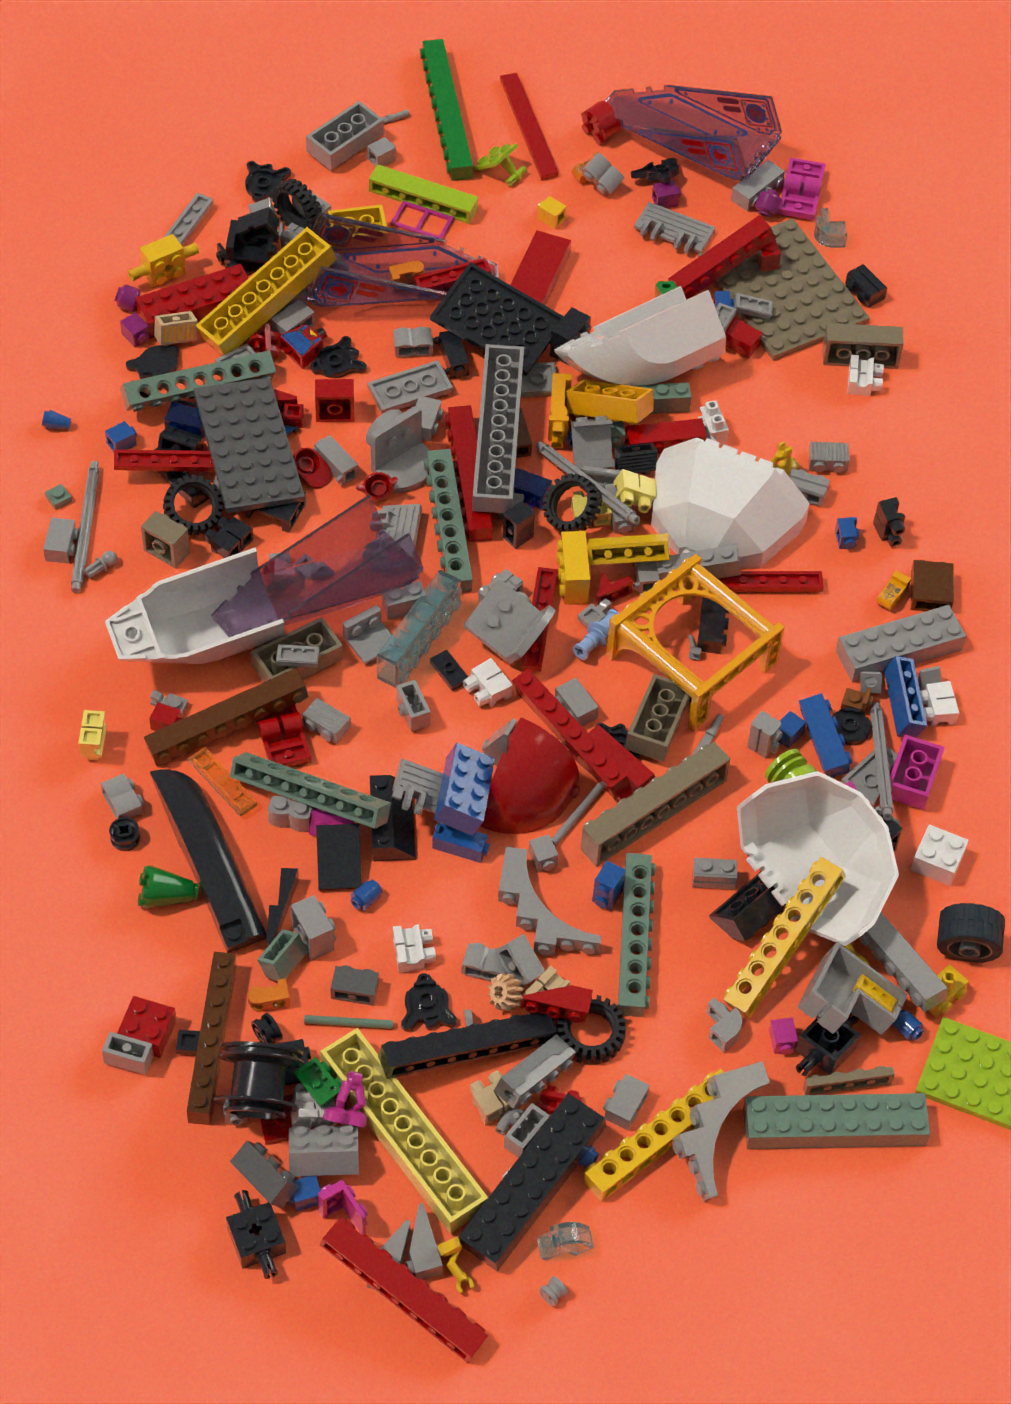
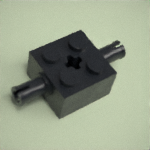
M850 1013L848 1019L833 1034L823 1028L816 1018L799 1036L795 1050L805 1058L796 1065L797 1072L800 1074L804 1069L801 1075L807 1076L817 1066L828 1075L834 1073L858 1045L861 1034L852 1027L859 1021V1018L854 1015L850 1017L852 1015Z
M242 1190V1197L240 1191L234 1195L240 1212L226 1217L227 1229L242 1269L259 1263L264 1278L270 1279V1272L272 1277L278 1275L273 1258L286 1254V1243L272 1205L267 1202L253 1207L248 1191Z

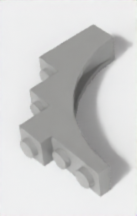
M506 847L498 901L509 905L518 904L516 927L524 930H536L534 952L543 956L555 955L556 948H561L564 951L574 950L585 954H599L600 935L587 933L569 926L553 915L538 898L528 875L527 849Z
M763 1061L709 1078L707 1080V1090L714 1100L697 1104L690 1108V1120L696 1126V1129L679 1134L673 1138L672 1146L675 1154L679 1156L680 1160L689 1159L688 1167L691 1174H694L697 1182L695 1185L696 1191L703 1201L718 1196L714 1180L713 1156L715 1142L722 1123L729 1111L741 1098L770 1083Z

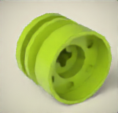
M791 749L778 756L768 766L764 777L769 783L816 772L811 764H807L806 758L802 756L798 749Z

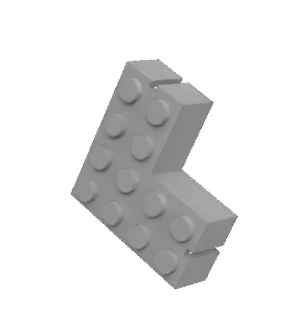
M836 942L822 958L797 1007L812 1019L816 1017L818 1019L817 1022L832 1034L852 1013L882 1035L897 1019L908 994L840 943ZM862 974L897 999L892 1013L859 988L854 992L852 991L857 979Z

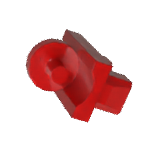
M264 324V331L260 334L258 332L254 333L249 338V345L257 351L260 350V352L270 350L272 358L277 359L280 354V347L271 344L277 345L279 332L270 330V324Z
M548 1085L545 1090L542 1089L539 1108L553 1113L568 1093L579 1101L582 1098L579 1097V1091L570 1090L567 1094L558 1093L559 1089L556 1086Z

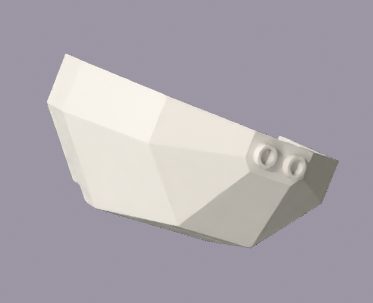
M694 438L665 448L656 463V498L653 500L651 526L658 534L669 533L670 548L676 554L736 545L740 569L759 568L800 534L807 520L810 503L784 470L773 468V462L762 458L757 462V456L744 451L738 455V449L723 444L722 448H719L720 443L709 438L705 442L702 439Z
M816 771L765 784L737 806L740 846L743 852L749 855L746 861L754 871L760 868L762 872L758 876L768 889L772 886L775 888L771 893L781 906L787 903L790 897L795 896L799 883L807 878L812 864L815 861L818 862L820 857L825 858L844 870L845 879L809 932L846 946L861 937L875 925L899 873L889 828L861 792ZM819 880L815 883V886H822L825 881ZM806 898L803 904L811 903L813 898ZM795 915L791 919L793 921H796L797 919H800L801 916Z

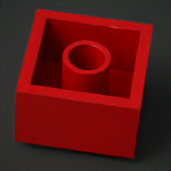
M315 379L316 422H355L354 379Z
M133 996L117 1034L151 1043L154 1056L161 1058L177 1021L175 1008Z

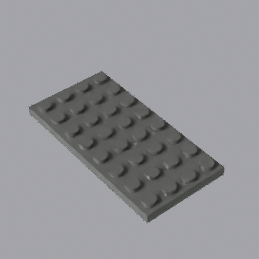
M270 377L194 388V397L226 513L304 502V492Z

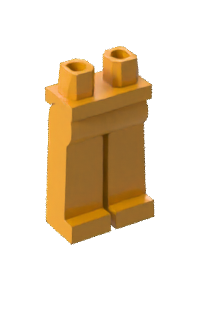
M553 373L551 411L548 427V441H552V448H563V442H567L569 416H567L568 411L565 403H567V390L571 388L572 374Z

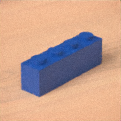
M895 656L884 669L897 737L909 735L917 738L927 727L914 659Z
M820 693L799 700L802 717L806 721L807 730L824 774L833 778L850 772L849 764L852 763L849 751L845 752L843 746H846L843 735H838L836 730L839 728L836 717H831L830 711H832L829 699L825 700L823 694Z

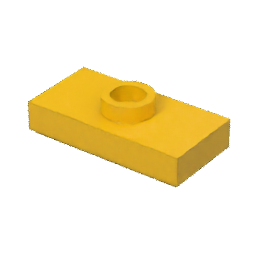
M862 974L857 979L852 991L854 992L859 988L892 1013L897 999Z

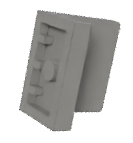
M378 605L342 623L343 638L364 664H368L398 647L396 639L381 622V609Z

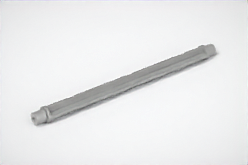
M542 441L537 442L536 448L547 459L567 474H579L589 479L599 489L602 497L601 501L628 522H632L635 525L639 523L640 517L636 515L635 511L548 444H544Z
M92 461L88 468L71 580V591L73 593H79L83 586L96 488L100 473L99 462Z
M874 702L871 705L870 713L873 727L880 807L884 820H891L894 809L883 710L880 703Z

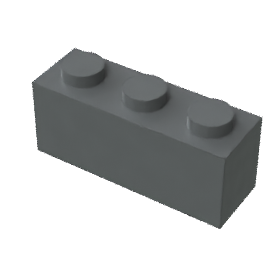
M247 1140L231 1159L230 1163L270 1204L282 1209L299 1188L293 1181L295 1177L289 1171L280 1168V1161L273 1156H269L266 1153L268 1149L260 1142L255 1144Z

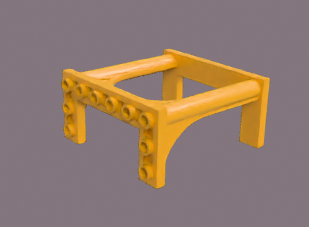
M694 554L691 558H686L677 569H672L663 580H658L649 591H644L636 601L630 602L622 612L611 617L606 657L611 661L626 649L640 654L692 697L688 727L693 731L708 720L711 697L753 662L760 658L758 669L763 673L778 662L785 626L780 622L776 625L770 623L701 566L702 558L697 554ZM693 596L711 599L723 606L760 638L707 681L703 682L665 650L655 636L653 628L654 618L660 608L673 599L677 598V601L682 605ZM639 618L646 619L649 623L646 625H638L635 623V621ZM644 631H649V634L646 635Z

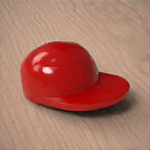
M307 447L301 448L294 453L293 458L298 475L309 486L319 488L329 482L331 477L330 467L317 451Z

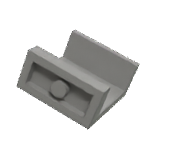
M596 416L595 420L589 421L588 417L576 418V421L571 422L573 464L577 468L583 469V466L598 468L615 467L611 443L610 424H612V420L607 419V416Z

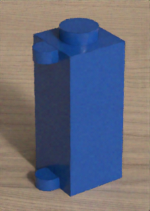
M441 822L436 825L432 838V849L481 863L483 856H487L490 850L487 834L476 831L472 836Z

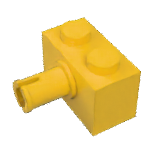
M950 964L937 975L948 989L946 1001L928 1010L936 1018L942 1012L946 1014L952 1008V1003L957 999L959 1001L962 1000L968 992L966 989L969 981Z

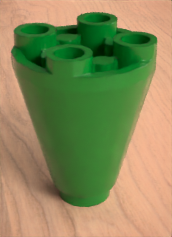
M153 865L144 866L143 873H140L139 886L143 887L142 892L138 895L137 904L143 908H154L189 903L191 900L196 901L199 885L190 879Z

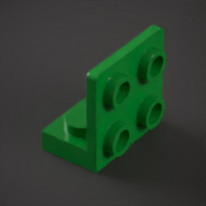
M314 1057L295 1071L294 1075L322 1109L333 1100H337L342 1083L337 1077L335 1079L330 1074L331 1070L325 1061L320 1062L317 1057Z

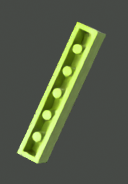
M377 164L369 177V192L399 202H410L452 216L454 220L470 224L478 210L477 196Z

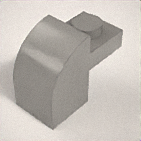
M714 997L708 1002L706 1013L716 1022L710 1028L708 1038L724 1053L737 1042L741 1031L742 1017L737 1008L729 1012L727 1006Z

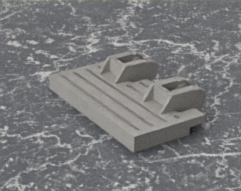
M648 202L634 224V228L640 230V236L644 237L648 230H651L650 240L655 241L658 235L661 234L660 238L674 243L673 248L676 250L682 243H685L684 253L687 254L692 247H694L693 251L701 253L715 233V227L651 202Z
M421 504L383 506L382 510L371 512L370 518L373 520L369 522V528L371 530H378L376 541L365 543L364 549L369 552L363 553L362 558L367 562H372L371 571H381V573L411 572L423 509Z
M402 758L398 764L392 789V798L401 800L402 795H404L403 810L409 809L412 798L417 799L414 814L420 815L423 809L435 813L443 773Z

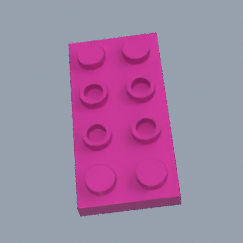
M790 157L778 214L814 220L826 166L825 163Z

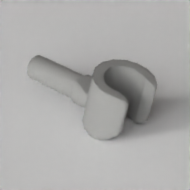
M689 635V658L700 660L701 648L695 647L694 637Z

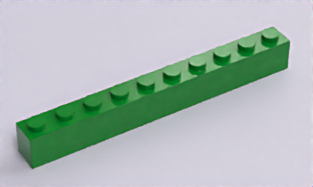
M444 40L422 41V48H419L420 59L424 60L422 61L423 72L426 71L425 81L426 84H429V97L432 96L431 108L435 109L434 121L438 122L437 134L441 135L440 147L444 148L443 160L447 161L446 173L450 174L451 181L473 179V163Z

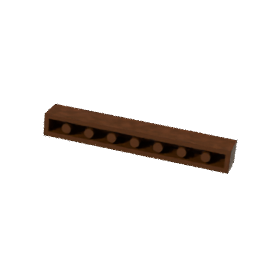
M294 668L148 734L143 738L156 766L166 764L170 760L186 755L192 750L206 746L214 740L223 738L236 730L243 729L247 725L263 720L269 715L309 698L306 685L297 669Z
M215 951L213 953L186 1110L188 1123L211 1125L214 1107L213 1098L216 1095L221 1065L218 1053L223 1051L221 1044L225 1041L237 969L235 953Z

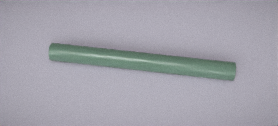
M304 1015V1024L393 1029V1020Z

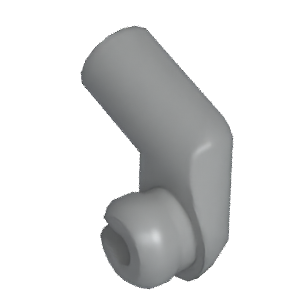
M514 1109L504 1112L495 1131L505 1135L509 1126L514 1125L525 1111Z

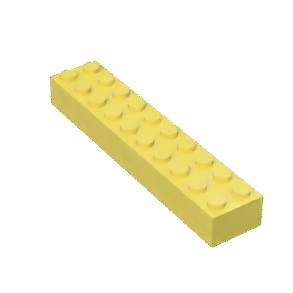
M356 1028L320 1051L321 1062L325 1061L331 1070L330 1074L334 1079L337 1077L341 1083L343 1080L347 1081L350 1071L362 1074L361 1084L364 1085L366 1106L358 1111L368 1117L366 1124L451 1234L469 1222L488 1197L397 1078L386 1079L378 1058L379 1055L360 1030ZM351 1090L347 1099L353 1106L357 1104L355 1091Z

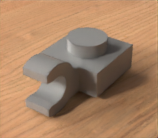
M604 599L598 606H594L591 603L577 615V620L588 628L591 622H600L604 619L607 612L611 609L609 606L612 603L607 599Z
M153 690L150 696L152 699L151 705L156 706L157 702L181 709V717L188 706V699L171 693L166 698L162 693Z

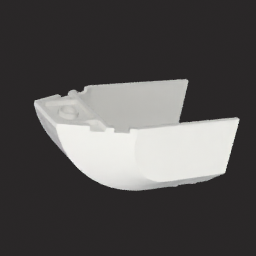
M679 286L593 327L594 331L592 333L584 332L580 338L572 339L554 350L568 365L587 376L621 385L640 386L663 382L690 369H699L707 361L713 362L718 360L720 355L725 353L726 335L709 290L686 300L682 287Z
M256 547L157 581L150 589L143 594L141 593L134 601L127 606L125 605L105 620L118 660L126 662L203 664L258 647L285 635L283 619L277 620L261 577Z

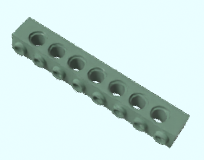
M269 350L122 384L120 391L126 410L137 412L147 406L152 408L161 406L164 402L176 403L186 397L194 399V388L269 377L272 380L276 373V368ZM250 367H255L258 373H253ZM231 371L238 372L240 377L233 376ZM213 376H220L222 381H216ZM195 380H201L204 385H198ZM176 384H183L185 389H179ZM158 388H164L167 391V393H160ZM139 392H146L148 398H143Z
M451 449L427 451V459H424V470L429 473V475H426L427 487H431V491H429L430 503H434L432 518L437 521V524H434L435 536L439 535V540H437L438 552H442L440 567L445 570V573L442 574L443 585H447L448 593L472 591L473 578Z
M248 752L235 756L232 759L230 777L374 829L388 823L391 802Z
M626 853L625 859L626 873L623 892L617 1011L621 1010L623 1012V1016L644 1017L645 1009H649L650 996H646V990H650L651 977L646 975L647 970H651V957H647L648 951L652 950V938H648V932L653 930V919H649V913H653L654 900H650V894L654 895L655 882H651V876H655L656 863H652V855ZM632 952H639L640 954L635 955ZM631 971H637L639 974H633ZM631 990H636V991H638L639 993L634 994V993H631L630 991H631Z

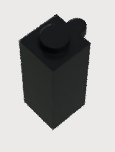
M450 331L439 332V336L433 340L435 344H439L447 367L444 370L445 374L450 376V379L469 375V361L461 338Z

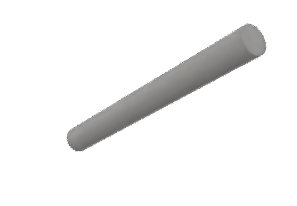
M597 783L551 838L554 846L561 841L604 788L600 783Z

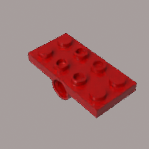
M295 704L280 712L269 715L263 720L256 721L268 760L288 767L312 762L303 731L301 716L297 712Z

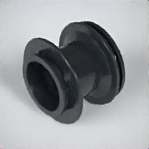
M233 1041L221 1044V1049L224 1051L218 1053V1057L224 1061L234 1063L231 1095L216 1096L213 1098V1102L225 1106L224 1112L226 1114L252 1119L281 1120L286 1118V1112H295L300 1109L297 1104L283 1101L286 1069L304 1066V1062L298 1059L303 1057L301 1050L262 1042Z

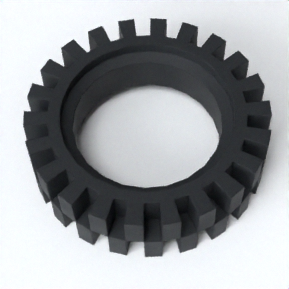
M597 995L596 999L591 998L589 1008L590 1014L602 1016L611 1026L612 1033L609 1039L600 1045L588 1046L580 1043L571 1032L573 1022L569 1019L558 1018L557 1035L576 1052L574 1056L578 1063H581L582 1059L586 1060L585 1065H590L591 1060H595V1065L600 1064L601 1059L607 1062L610 1056L614 1058L617 1051L620 1052L622 1044H624L626 1020L623 1018V1012L621 1010L617 1011L618 1005L615 1003L610 1005V999L608 998L605 1001H601L602 996Z

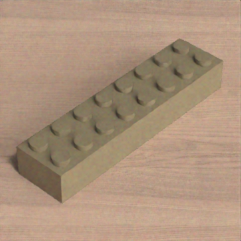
M715 741L709 745H704L693 756L689 755L676 767H670L661 777H655L644 788L640 787L627 799H621L612 809H606L595 820L586 822L582 829L581 851L596 867L726 782L731 758Z

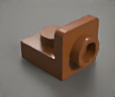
M868 687L866 693L846 688L840 708L853 707L865 714L866 708H871L874 697L870 696L872 688Z

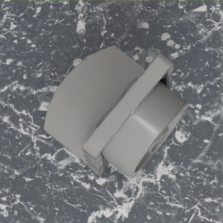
M417 406L404 413L398 409L386 411L371 424L366 434V443L370 446L371 471L373 473L383 472L391 478L397 477L398 482L395 483L394 494L408 492L425 484L426 475H429L428 471L424 470V459H427V451L430 450L422 443V411Z
M497 580L465 621L464 628L507 663L511 664L526 653L544 630L556 610L549 605L539 611L505 582Z

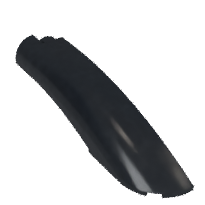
M169 769L151 771V778L177 842L199 885L226 952L230 953L267 939V933L236 859L201 787L191 777L179 771Z

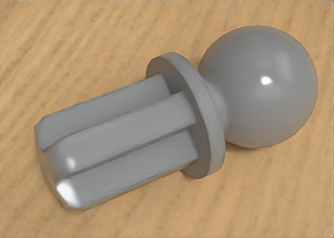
M113 551L104 552L102 559L100 557L95 558V562L84 570L85 574L92 578L100 571L105 572L107 566L111 567L117 563V554Z

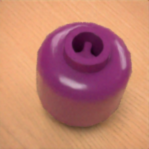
M767 189V192L762 191L759 193L755 204L758 214L771 218L772 215L778 213L782 200L777 195V191Z
M125 284L118 288L114 301L117 302L119 308L133 312L136 309L135 297L140 296L141 291L136 287Z

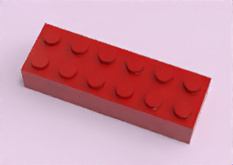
M241 264L135 297L136 311L139 317L149 326L150 339L155 338V316L191 311L199 323L248 279V276Z

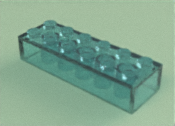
M442 570L438 571L377 654V679L395 688L397 685L407 682L411 670L417 668L422 655L428 653L432 641L438 639L443 626L449 624L454 611L457 612L461 607V579Z

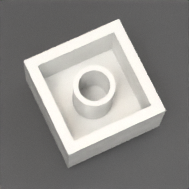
M929 824L914 856L911 871L951 886L969 840Z

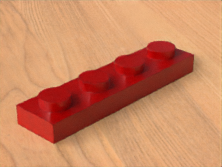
M486 258L471 261V263L491 274ZM470 262L415 276L414 279L418 291L429 293L452 287Z

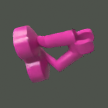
M354 1071L348 1073L347 1081H342L336 1100V1107L325 1109L323 1119L366 1127L368 1117L358 1111L366 1106L364 1085L361 1084L362 1074ZM350 1091H355L357 1104L349 1110H344V1104Z

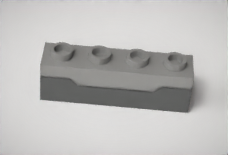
M556 1034L503 1075L494 1091L506 1103L508 1102L513 1109L520 1103L524 1105L529 1101L534 1092L538 1094L546 1085L545 1083L548 1081L552 1083L559 1076V1072L562 1070L566 1072L572 1066V1058L576 1052Z

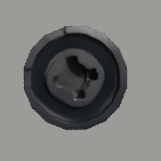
M121 817L110 825L109 834L113 847L120 851H129L137 847L140 842L138 823L134 819Z
M265 1013L261 1016V1019H255L251 1022V1027L260 1042L273 1044L274 1041L283 1039L278 1024L269 1013Z

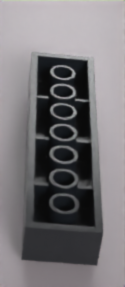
M568 1093L458 1238L461 1246L498 1272L605 1130V1117Z

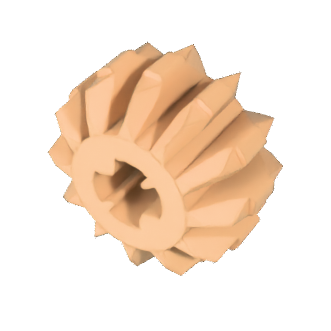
M501 973L497 977L491 978L492 984L488 986L490 993L487 996L491 997L490 1004L495 1005V1009L511 1011L514 1010V1007L520 1006L519 1000L523 999L521 991L524 988L520 987L521 980L516 979V975Z

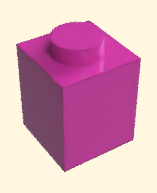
M793 1017L771 1020L769 1034L774 1054L781 1053L786 1055L796 1051L798 1038Z

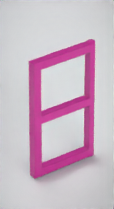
M403 201L390 225L442 241L454 217ZM405 207L424 213L416 228L397 222ZM428 215L448 220L439 236L420 230Z

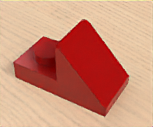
M603 573L596 593L595 606H598L604 599L613 602L631 594L632 579L627 576L611 583Z

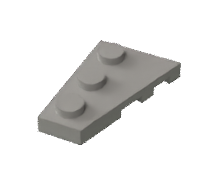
M887 746L890 773L898 754ZM875 750L841 780L843 784L852 781L856 789L869 800L872 807H874L879 797Z

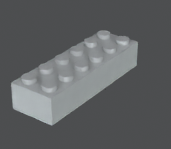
M946 605L838 637L835 651L851 682H856L860 680L861 672H881L883 674L884 669L895 656L914 659V664L963 650L966 634L950 605Z

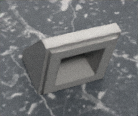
M940 666L920 670L918 683L921 690H925L926 684L941 682Z

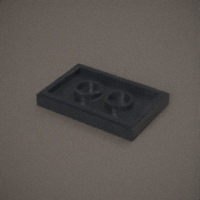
M359 824L316 825L318 889L336 890L357 889L362 883Z

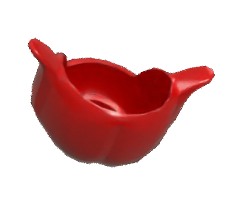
M375 472L364 479L363 484L357 485L356 489L362 491L371 501H384L392 495L398 478H391L383 472Z

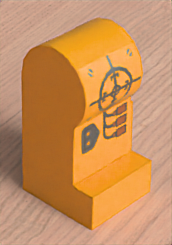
M895 570L891 579L879 594L876 603L891 611L909 590L911 578Z

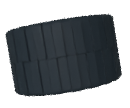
M960 903L947 906L941 910L939 916L937 949L953 960L973 963L993 961L1003 953L1005 917L998 910L982 904Z

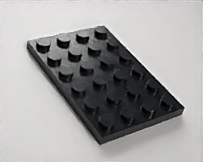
M470 262L432 312L430 320L484 352L486 344L524 347L522 374L527 376L551 343V330L564 316Z

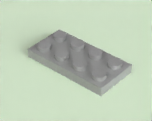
M438 360L367 382V388L381 414L392 409L399 410L415 405L419 396L433 399L453 392V386Z

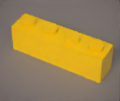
M669 533L589 539L587 544L589 565L669 560Z

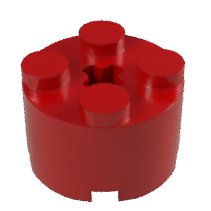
M604 100L595 103L581 113L583 131L586 134L590 133L597 144L604 142L620 131L621 121L619 117L615 118L614 113L616 111Z

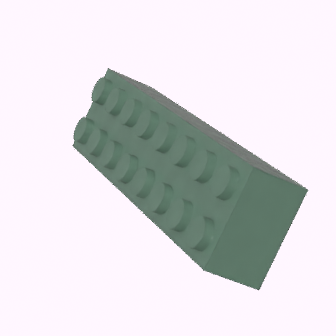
M925 1093L746 1096L743 1106L746 1149L926 1146L930 1137Z

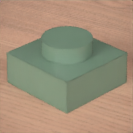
M62 483L44 492L46 499L55 510L72 502V496Z

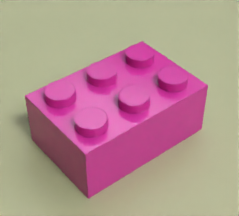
M904 735L890 775L892 800L924 810L945 747Z

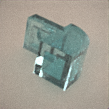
M821 208L820 215L816 217L814 237L817 242L831 248H840L846 245L847 229L845 221L830 222L828 208Z
M563 1222L552 1225L549 1232L537 1237L540 1257L546 1261L564 1252L577 1256L594 1248L590 1226L580 1222Z

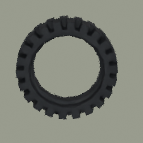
M288 179L274 189L272 202L275 204L273 206L277 209V215H281L280 219L285 221L287 227L294 223L304 229L308 227L310 230H313L321 222L323 214H321L322 208L319 207V201H316L317 197L312 195L313 191L311 189L308 190L306 184L302 185V182L296 179ZM289 195L301 205L306 218L295 210Z
M570 473L568 476L562 475L561 480L555 479L554 482L556 484L553 485L551 483L549 485L551 491L546 490L545 495L548 497L543 498V503L546 504L542 505V510L545 511L543 513L544 517L547 518L548 523L561 532L587 530L586 525L591 527L593 525L591 520L596 521L598 517L595 514H600L601 511L598 506H602V501L599 500L602 498L599 489L593 482L579 474L574 475ZM572 487H583L587 492V504L584 511L572 521H562L557 514V505L560 497Z
M186 475L178 478L170 485L163 500L164 514L176 523L183 524L188 529V535L190 536L191 534H194V536L200 533L204 534L209 529H212L220 519L223 511V499L220 490L217 491V486L215 484L212 485L210 483L211 480L208 478L204 480L203 476L196 477V475H191L188 477ZM191 487L202 490L211 500V515L199 523L185 521L177 514L174 506L175 496L179 491Z

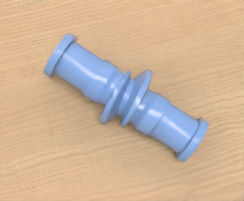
M610 609L603 620L591 622L588 625V634L580 643H576L572 648L574 654L579 659H587L589 653L598 645L605 646L607 644L609 621L613 615L619 614V612Z

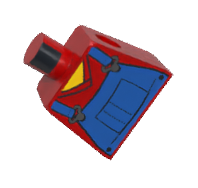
M304 324L279 335L280 349L301 369H304L319 355V351L323 348V339L327 337V333L322 327L313 331L308 325Z

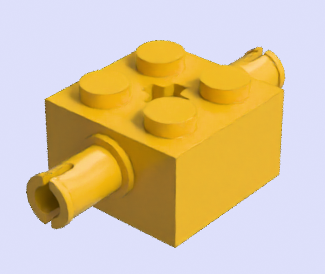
M171 234L140 247L141 265L128 270V276L132 282L145 276L152 288L186 274L185 259L199 254V248L195 242L183 248L174 234Z

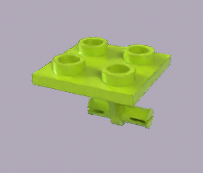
M507 143L501 147L495 146L488 151L489 154L481 157L477 161L478 164L473 167V170L477 171L496 167L500 164L511 175L505 181L508 186H512L516 181H520L527 172L525 166H521V168L516 170L508 156L518 147L517 143L511 145Z

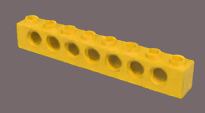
M820 857L818 862L815 861L809 871L810 874L799 883L795 896L788 899L785 905L786 909L782 915L779 914L775 918L771 931L765 933L758 950H754L751 953L749 963L739 971L736 982L733 986L728 987L724 994V1001L727 1006L732 1009L737 1008L740 1014L750 1019L846 877L842 868L823 857ZM817 881H825L822 886H815ZM806 898H813L811 903L803 904ZM793 916H801L797 922H791ZM788 933L786 939L779 940L781 934ZM770 951H776V954H775L774 957H772V958H767V957H766L767 954H768V952H770ZM764 969L761 975H754L756 970ZM745 987H752L749 993H742Z
M722 1069L715 1073H709L704 1078V1082L699 1086H692L686 1096L682 1099L680 1097L675 1099L669 1109L665 1112L663 1110L658 1112L652 1122L648 1125L646 1123L641 1125L635 1135L631 1138L628 1136L623 1139L618 1148L614 1151L609 1150L604 1154L600 1162L597 1164L592 1163L586 1168L584 1183L601 1202L671 1149L675 1136L696 1129V1126L690 1120L691 1111L689 1106L714 1100L712 1096L706 1094L708 1092L707 1080L714 1075L724 1073ZM673 1118H679V1119H681L682 1121H681V1122H675V1121H673L672 1119H673ZM656 1131H663L665 1134H664V1135H658V1134H656L655 1132H656ZM646 1144L648 1148H641L638 1145ZM628 1157L631 1161L625 1162L621 1158ZM611 1170L614 1174L607 1175L604 1171Z

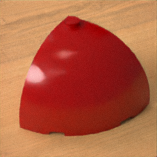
M520 717L509 738L510 743L507 753H502L490 784L484 821L481 824V827L505 834L533 832L551 824L562 815L572 798H577L581 788L578 786V766L567 748L542 727Z

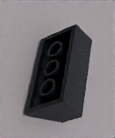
M369 775L370 795L391 802L388 823L375 829L371 827L373 861L416 860L413 800L409 809L403 810L404 795H402L401 800L392 798L395 777L392 775Z
M757 874L714 910L709 917L732 939L746 941L751 939L758 929L766 926L772 917L780 914L786 903L781 906L771 893L775 888L772 886L768 889Z

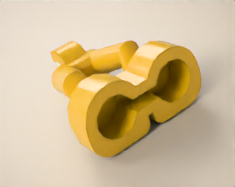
M783 441L777 445L778 451L770 462L774 463L773 468L784 470L790 477L792 468L799 470V463L795 458L791 457L793 448L785 446L786 442Z
M455 1237L437 1245L441 1256L452 1255L447 1268L457 1279L456 1287L458 1292L463 1293L460 1286L463 1281L469 1282L470 1288L473 1289L474 1283L472 1279L467 1277L466 1273L455 1263L462 1249L459 1238Z

